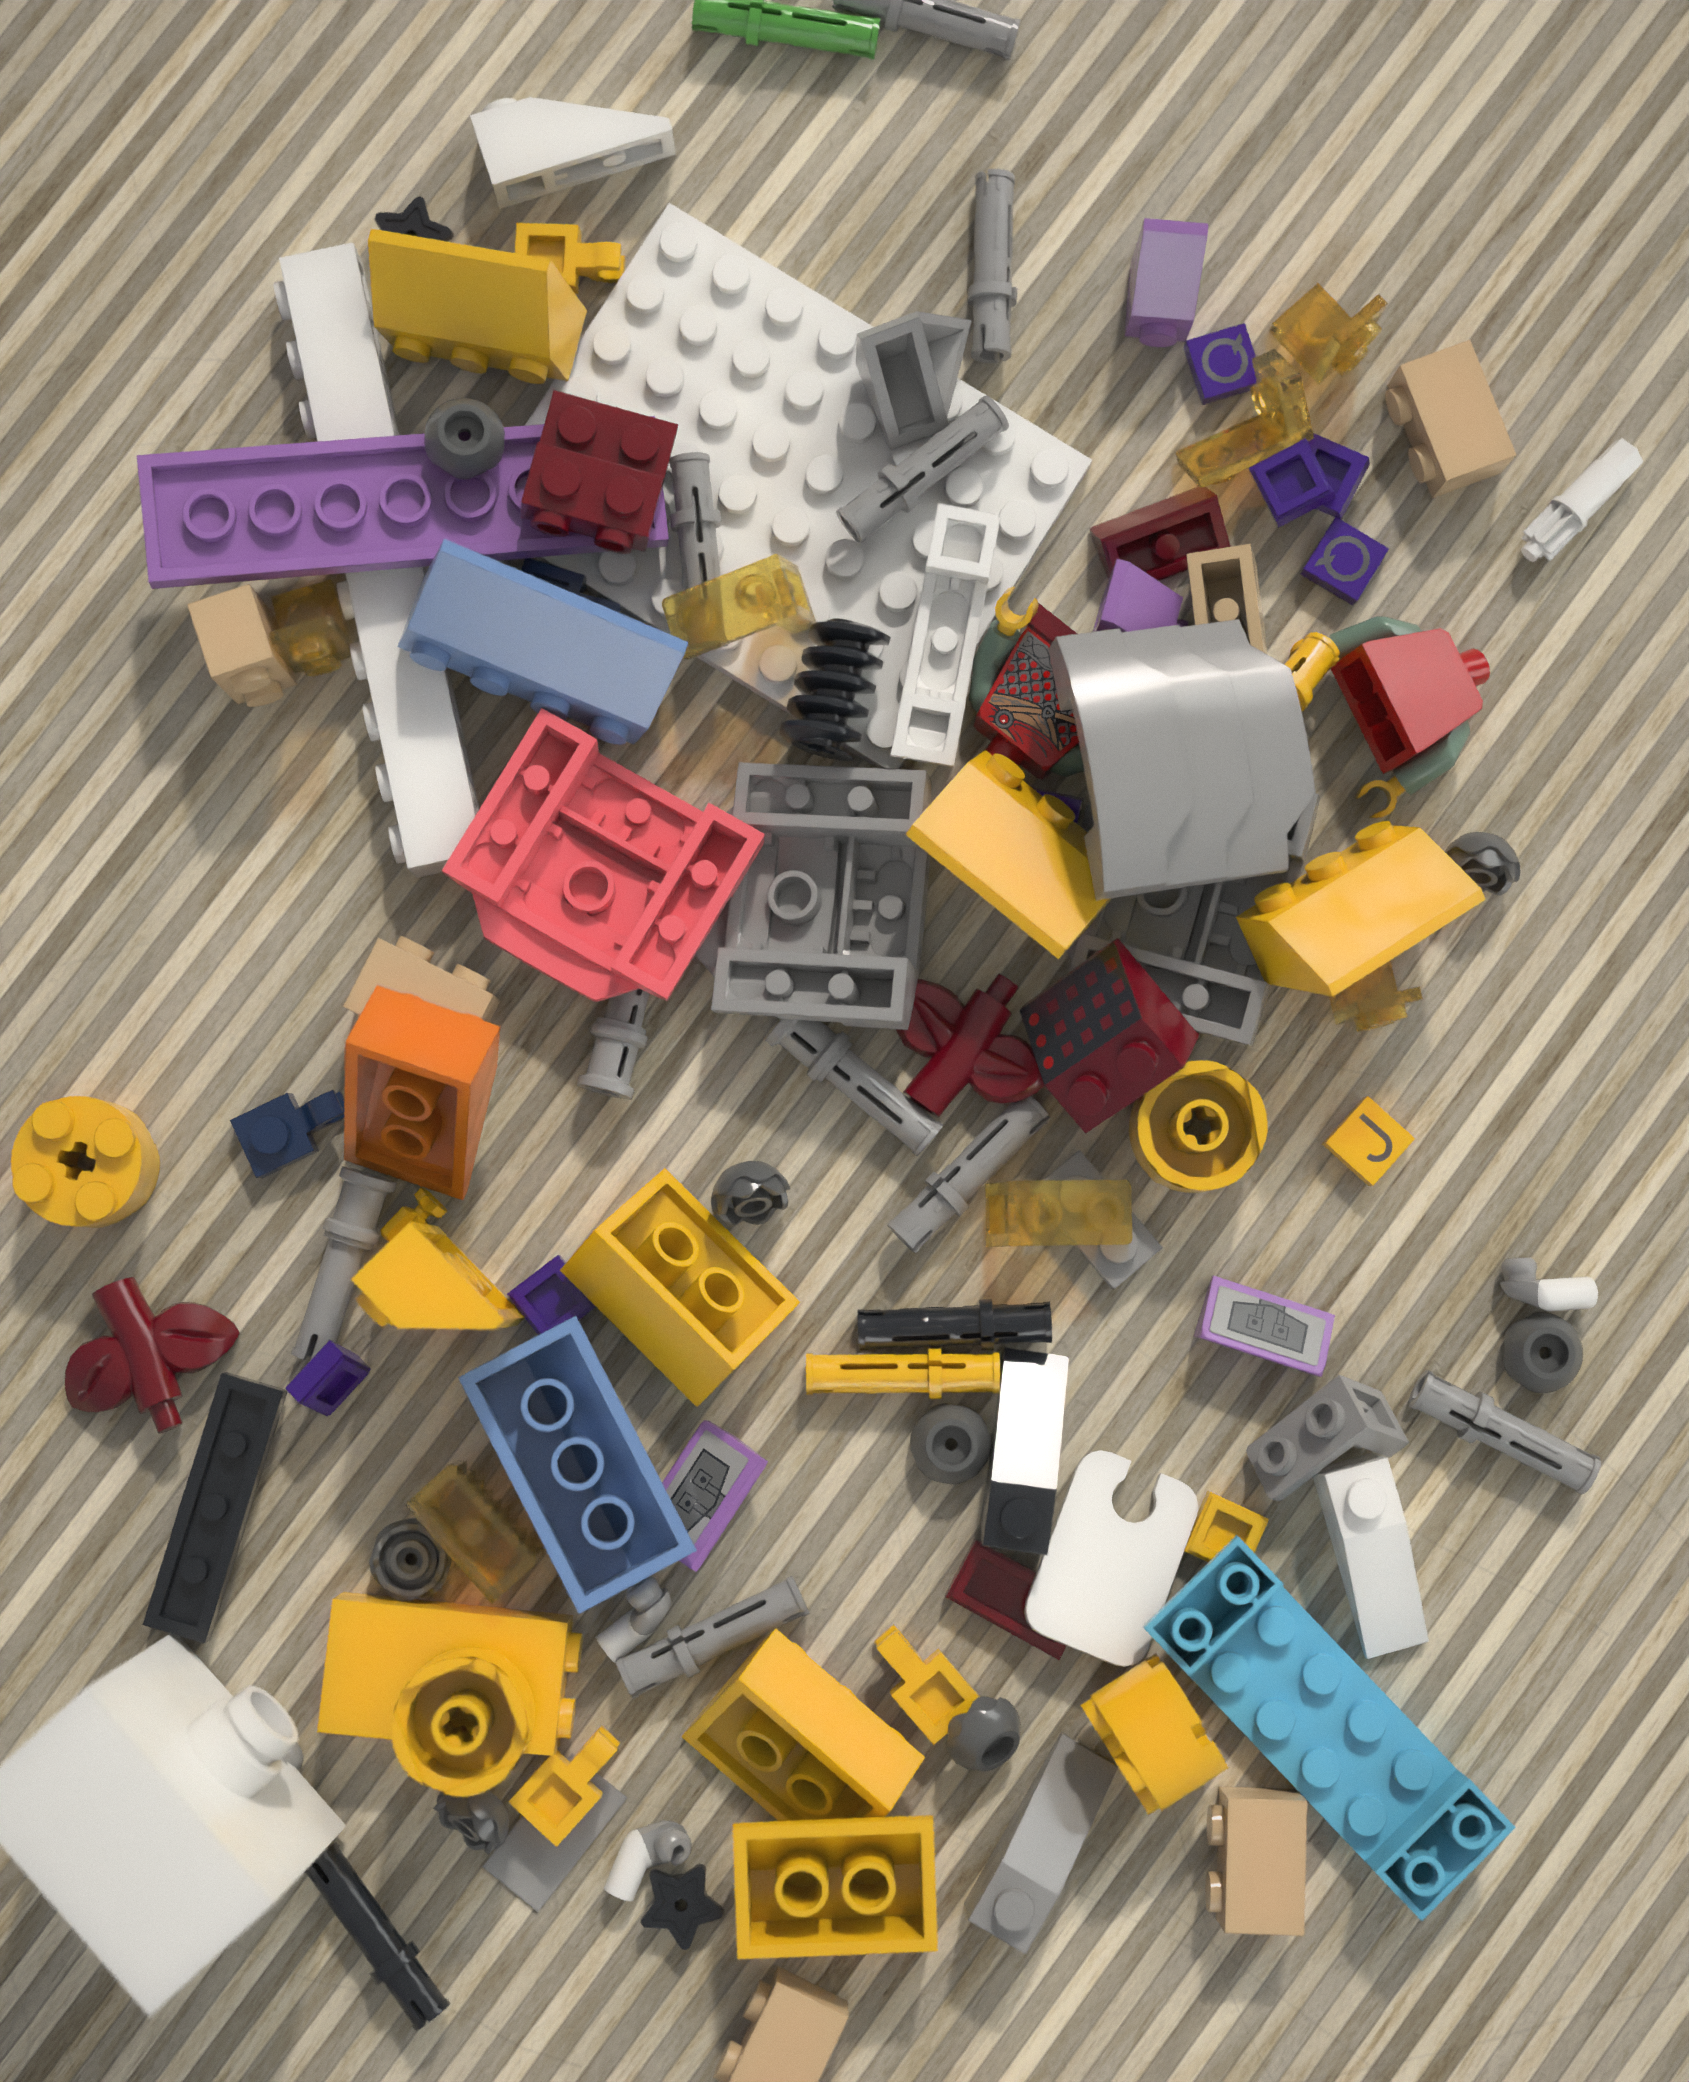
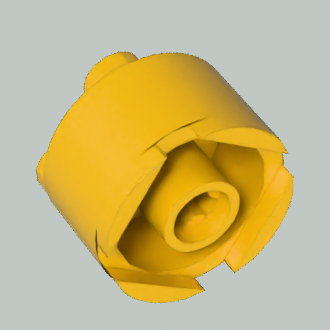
M1208 1060L1186 1062L1183 1069L1135 1100L1129 1120L1131 1148L1143 1170L1154 1182L1169 1189L1185 1193L1215 1190L1238 1181L1257 1160L1266 1142L1268 1132L1267 1114L1258 1091L1248 1080L1246 1081L1229 1067ZM1192 1111L1196 1112V1117L1199 1121L1209 1120L1211 1132L1201 1136V1145L1197 1144L1194 1135H1185L1183 1123L1191 1120Z
M64 1097L39 1105L20 1128L11 1154L12 1186L15 1194L32 1211L50 1222L64 1226L102 1228L125 1219L146 1204L158 1181L160 1156L150 1132L144 1122L133 1111L116 1103L92 1097ZM80 1154H86L89 1158L96 1160L92 1172L83 1171L81 1167L77 1166Z
M466 1647L453 1649L436 1656L410 1679L396 1703L391 1723V1739L399 1763L411 1778L422 1785L425 1784L435 1790L444 1792L443 1794L456 1797L471 1796L494 1787L507 1777L509 1772L515 1767L532 1738L535 1725V1703L531 1688L520 1670L496 1650ZM459 1706L465 1714L474 1712L478 1718L477 1724L472 1729V1734H469L465 1726L454 1728L450 1722V1719L458 1711Z
M1156 1653L1091 1694V1698L1081 1704L1082 1709L1148 1815L1159 1808L1161 1811L1165 1810L1229 1769L1214 1741L1210 1742L1206 1736L1207 1733L1201 1724L1202 1721Z

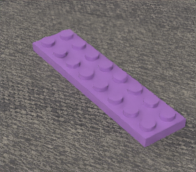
M544 424L504 427V453L496 467L488 469L481 475L471 479L455 478L441 467L434 465L428 458L425 450V433L137 455L148 581L152 589L426 567L432 563L444 539L496 561L608 551L595 545L593 542L594 538L570 531L566 537L551 536L537 531L531 527L530 520L521 518V500L537 442H540ZM462 432L458 437L462 441H468L471 435L468 432ZM663 488L647 548L668 547L669 536Z

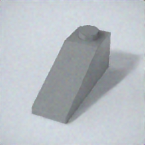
M1060 1733L964 1902L970 1922L1022 1953L1026 1954L1058 1899L1118 1769L1115 1763L1066 1734Z

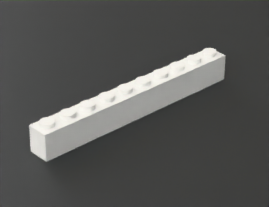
M354 243L279 258L284 281L274 282V291L283 321L292 319L296 340L286 342V347L295 380L304 378L309 400L299 402V410L308 440L317 438V441L400 435L378 331L374 327L373 308L365 270ZM428 566L345 573L347 581L337 583L338 596L345 619L355 618L359 642L350 643V652L358 680L368 679L372 702L363 704V714L370 740H381L385 763L376 765L375 768L384 803L393 801L398 825L388 827L393 855L397 864L406 862L408 870L416 878L442 873L443 867L477 814L479 805L450 669L436 671L423 667L410 658V652L397 647Z

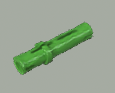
M694 0L692 14L693 31L715 32L746 38V44L759 46L761 40L875 59L880 18L853 16L765 0Z

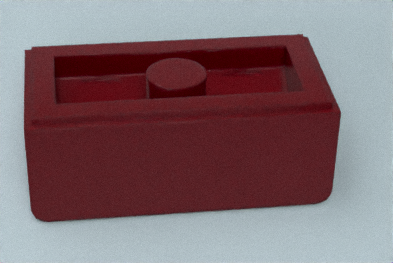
M1205 486L1190 489L1090 528L1094 546L1108 580L1117 559L1132 563L1157 581L1188 570L1187 554L1231 547L1218 497Z

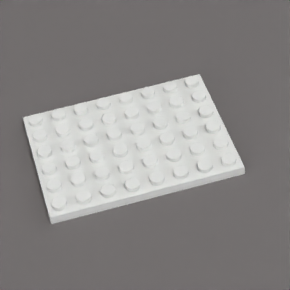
M669 203L579 341L569 381L557 379L553 381L525 426L545 423L553 390L646 416H655L657 419L678 424L671 457L690 452H701L710 456L709 472L713 508L719 510L721 514L722 525L716 528L720 576L722 579L726 636L729 640L728 646L722 648L691 650L687 646L686 651L790 714L787 710L789 698L804 695L794 686L795 676L799 672L810 671L801 661L803 650L811 646H817L808 637L812 624L841 618L865 624L882 631L891 637L889 645H870L868 652L881 659L883 667L882 669L863 670L861 674L862 677L876 685L875 694H856L854 698L856 702L869 710L868 718H848L847 725L862 734L861 742H843L841 746L876 768L901 769L907 759L892 757L890 754L938 503L1001 515L977 638V648L991 623L996 618L995 606L997 601L1008 588L1017 585L1089 470L1092 459L995 401L1006 416L1009 428L1005 432L999 433L967 458L960 466L953 469L917 497L919 505L908 513L903 510L899 511L867 536L865 541L858 543L844 528L836 514V510L840 507L843 508L879 480L877 472L886 465L897 466L928 442L935 434L891 450L887 445L855 364L857 333L871 329L873 326ZM957 378L947 417L948 424H951L977 404L979 399L985 394ZM669 463L663 484L669 536L668 547L646 548V552L633 549L629 554H618L608 551L535 558L550 565L584 574L587 578L586 589L600 598L620 604L622 606L621 611L635 620L689 642L685 596L682 585L683 577L678 532L672 531L670 515L675 513L676 509L672 468H670ZM692 496V499H693V508H694V511H695L696 538H697V541L699 542V537H698V532H697V525H696V519H697V518H696L695 498H694V496ZM699 561L703 606L706 609L702 566Z

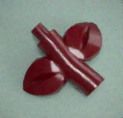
M998 973L985 992L976 988L964 1006L959 997L948 988L938 983L918 979L908 1030L896 1029L904 1046L923 1057L931 1059L912 1079L903 1093L920 1107L939 1118L968 1083L976 1093L987 1101L1001 1104L1021 1101L1041 1090L1045 1085L1031 1045L1016 1035L1000 1034L1012 1015L1006 1006L1019 987Z
M135 1277L121 1279L92 1293V1297L113 1337L100 1336L84 1342L71 1355L65 1371V1391L71 1407L84 1412H104L119 1407L133 1395L139 1414L150 1412L158 1434L179 1427L183 1422L175 1401L183 1395L175 1373L193 1374L215 1363L234 1345L240 1332L235 1323L217 1310L195 1302H177L163 1309L155 1317Z

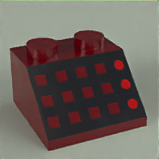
M1118 938L1022 1005L1019 1010L1045 1087L1085 1134L1183 1069L1199 1037L1195 1029Z

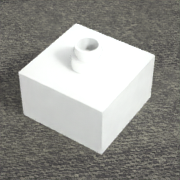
M174 1634L167 1635L87 1686L0 1766V1845L149 2017L266 1912L341 1833L346 1825L293 1765L282 1761V1758L298 1741V1732L291 1717L280 1703L266 1691L256 1686H248L233 1697L180 1636Z

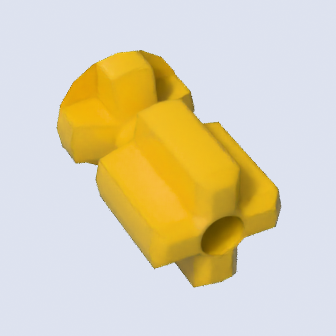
M420 1186V1189L414 1194L418 1205L414 1209L402 1206L380 1229L381 1235L390 1242L409 1222L427 1224L426 1219L429 1216L441 1218L448 1212L447 1209L429 1191Z

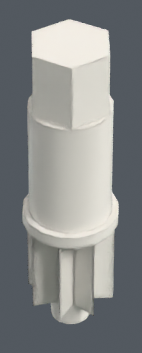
M1622 438L1613 442L1560 496H1555L1545 510L1523 531L1525 535L1521 539L1527 542L1521 549L1524 557L1531 562H1535L1538 558L1541 559L1545 556L1551 561L1578 532H1581L1587 526L1589 518L1643 463L1637 448Z

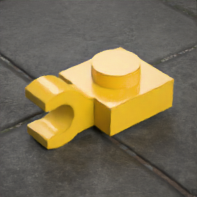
M516 223L515 253L551 259L575 294H578L579 276L604 283H617L625 272L626 258L621 255L620 243H581L582 233L579 225Z
M893 1624L874 1640L878 1651L903 1678L890 1690L891 1696L931 1743L935 1745L948 1733L950 1720L956 1715L967 1713L974 1700L980 1696L939 1648L923 1660L910 1642Z
M601 1725L571 1761L566 1759L558 1750L554 1756H548L514 1793L509 1803L557 1847L601 1798L603 1792L590 1780L618 1750L617 1747L621 1742Z

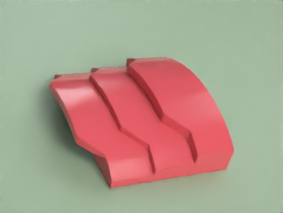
M541 708L443 867L442 873L473 894L485 940L553 980L594 1002L637 989L668 1001L729 898L733 897L764 844L765 834L711 803H708L704 811L688 804L600 754L596 738Z

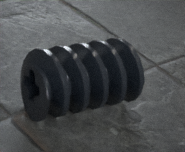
M834 618L825 622H816L810 626L808 637L817 646L804 649L801 656L802 663L810 671L797 673L794 680V686L804 695L793 696L789 698L787 703V710L798 720L783 722L780 727V735L795 747L810 754L839 761H854L850 755L840 749L843 742H861L862 734L847 725L848 718H868L869 710L856 702L854 698L856 694H875L876 685L862 677L861 674L863 670L882 669L883 661L868 652L870 645H889L891 637L871 626L851 620Z

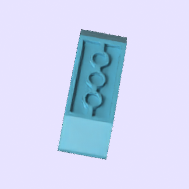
M1236 1535L1143 1628L1422 1921L1516 1827L1467 1776L1454 1767L1283 1587L1284 1584Z

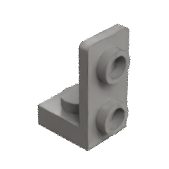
M1338 1375L1247 1447L1246 1453L1268 1498L1282 1501L1352 1446L1358 1449L1365 1448L1390 1458L1408 1445L1409 1441L1382 1391Z

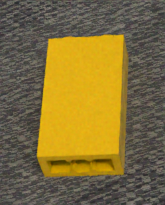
M342 1592L332 1599L317 1732L392 1740L391 1723L395 1706L402 1690L410 1679L436 1656L453 1649L474 1647L500 1652L523 1674L531 1688L535 1703L534 1730L524 1753L554 1756L560 1745V1738L571 1739L576 1699L565 1698L567 1672H579L583 1633L572 1632L574 1615L419 1599L401 1601L390 1596ZM459 1706L458 1711L450 1719V1722L454 1728L465 1726L469 1734H472V1729L477 1724L478 1718L474 1712L465 1714Z

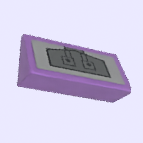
M1212 1276L1193 1336L1304 1373L1322 1377L1335 1315Z
M704 1420L699 1425L662 1482L697 1550L679 1561L695 1572L701 1567L768 1463L766 1459L739 1438L709 1420Z

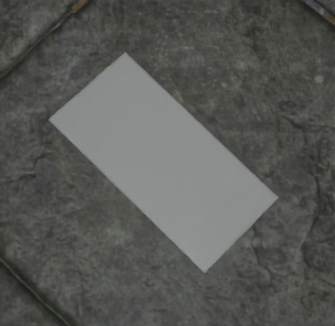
M571 1753L567 1759L571 1761L575 1755ZM598 1773L590 1781L603 1792L601 1798L557 1847L522 1816L508 1833L505 1842L494 1851L483 1865L484 1869L537 1912L627 1799L624 1794Z

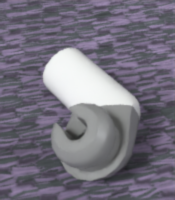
M1531 1257L1505 1259L1501 1265L1504 1281H1500V1285L1505 1294L1512 1299L1549 1312L1589 1309L1594 1307L1597 1302V1286L1590 1277L1536 1279L1537 1263Z
M649 1576L627 1589L626 1597L633 1608L595 1637L604 1652L614 1663L652 1635L671 1607V1597L668 1589L660 1588L658 1581L654 1577Z
M662 1820L630 1831L623 1840L605 1883L604 1890L619 1899L633 1901L647 1868L672 1862L674 1866H677L686 1861L691 1853L692 1844L684 1827L673 1821Z

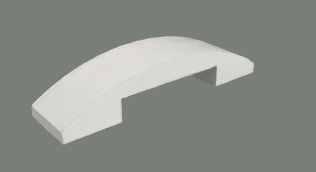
M938 503L890 754L892 757L954 767L1001 515Z

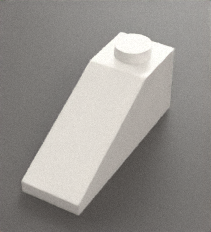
M534 97L518 101L512 98L499 99L486 105L482 112L470 115L499 209L676 155L673 130L669 118Z
M1370 1453L1327 1465L1313 1476L1364 1657L1369 1659L1429 1642L1406 1519L1388 1458Z

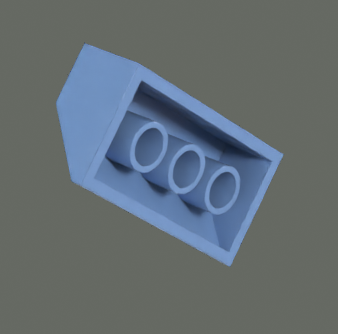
M444 539L422 580L397 647L410 652V658L423 667L436 671H445L447 668L471 677L470 682L476 688L486 693L504 696L508 692L530 701V707L537 713L543 708L562 720H566L567 717L590 726V732L595 737L608 743L623 745L626 742L635 744L649 729L689 642Z
M576 1316L458 1377L579 1614L697 1551Z

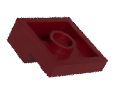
M553 390L540 442H537L521 500V518L530 520L531 527L551 536L566 537L570 531L594 538L593 542L595 545L610 552L629 554L632 549L646 552L676 439L678 424Z

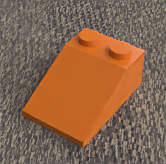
M377 985L345 1041L344 1160L463 1200L469 1188L497 1070L500 1026L486 1022L476 1015L462 1014L423 1001L413 994L399 993Z

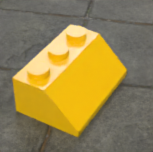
M376 229L370 230L368 253L374 327L392 345L393 353L401 358L417 363L429 362L430 356L447 359L454 366L472 373H486L488 367L508 370L511 376L532 384H543L546 378L569 381L587 309L551 259Z
M984 750L967 762L913 823L905 835L1059 959L1088 929L1112 898L1096 900L1084 839L1088 832L1073 821L1075 819L1073 811L1057 797L1050 794L1042 796L1023 781L1025 778L1024 772L1012 760L997 753L992 756Z
M1381 821L1360 830L1355 835L1356 843L1345 850L1330 852L1310 861L1305 866L1306 874L1290 884L1280 883L1261 891L1254 898L1256 905L1236 916V919L1265 982L1270 985L1333 997L1486 900L1481 888L1420 827L1392 825L1390 821Z
M666 1168L600 1224L560 1269L696 1407L800 1303Z
M409 1222L351 1278L362 1291L355 1300L383 1328L389 1323L397 1328L501 1329L517 1326L525 1319L519 1309L435 1225Z
M776 1628L744 1660L681 1736L778 1821L884 1817L892 1810L925 1758L905 1740L900 1732L887 1725L858 1700L850 1689L836 1681L807 1656L806 1652L799 1645L791 1642Z
M933 1815L733 1823L737 1960L938 1951Z

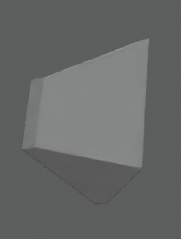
M916 311L857 333L855 364L887 445L891 450L938 433L949 425L947 417L972 320Z

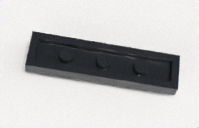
M221 1373L143 1621L144 1626L204 1644L211 1640L285 1402L287 1390L232 1373Z

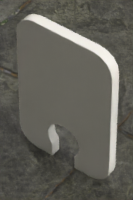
M1100 1450L1091 1452L1083 1457L1075 1468L1050 1535L1048 1555L1042 1556L1026 1598L1024 1613L1027 1623L1038 1634L1109 1664L1126 1667L1135 1665L1142 1660L1149 1649L1153 1637L1143 1626L1165 1605L1197 1517L1198 1501L1195 1493L1188 1485L1160 1473L1152 1491L1154 1504L1150 1515L1138 1523L1125 1521L1115 1512L1112 1504V1495L1117 1484L1125 1479L1131 1460L1112 1452Z

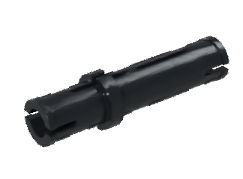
M992 1299L979 1300V1305L963 1307L857 1310L859 1351L898 1347H941L946 1345H981V1350H994V1344L1018 1342L1052 1343L1050 1301L1015 1305H992Z
M336 1841L323 1851L304 1873H307L374 1969L369 1974L376 1985L384 1983L412 2023L413 2029L418 2031L426 2025V2021L431 2022L451 2003L447 1998H444L416 1958V1955L420 1952L413 1941L409 1943L404 1941L342 1853Z

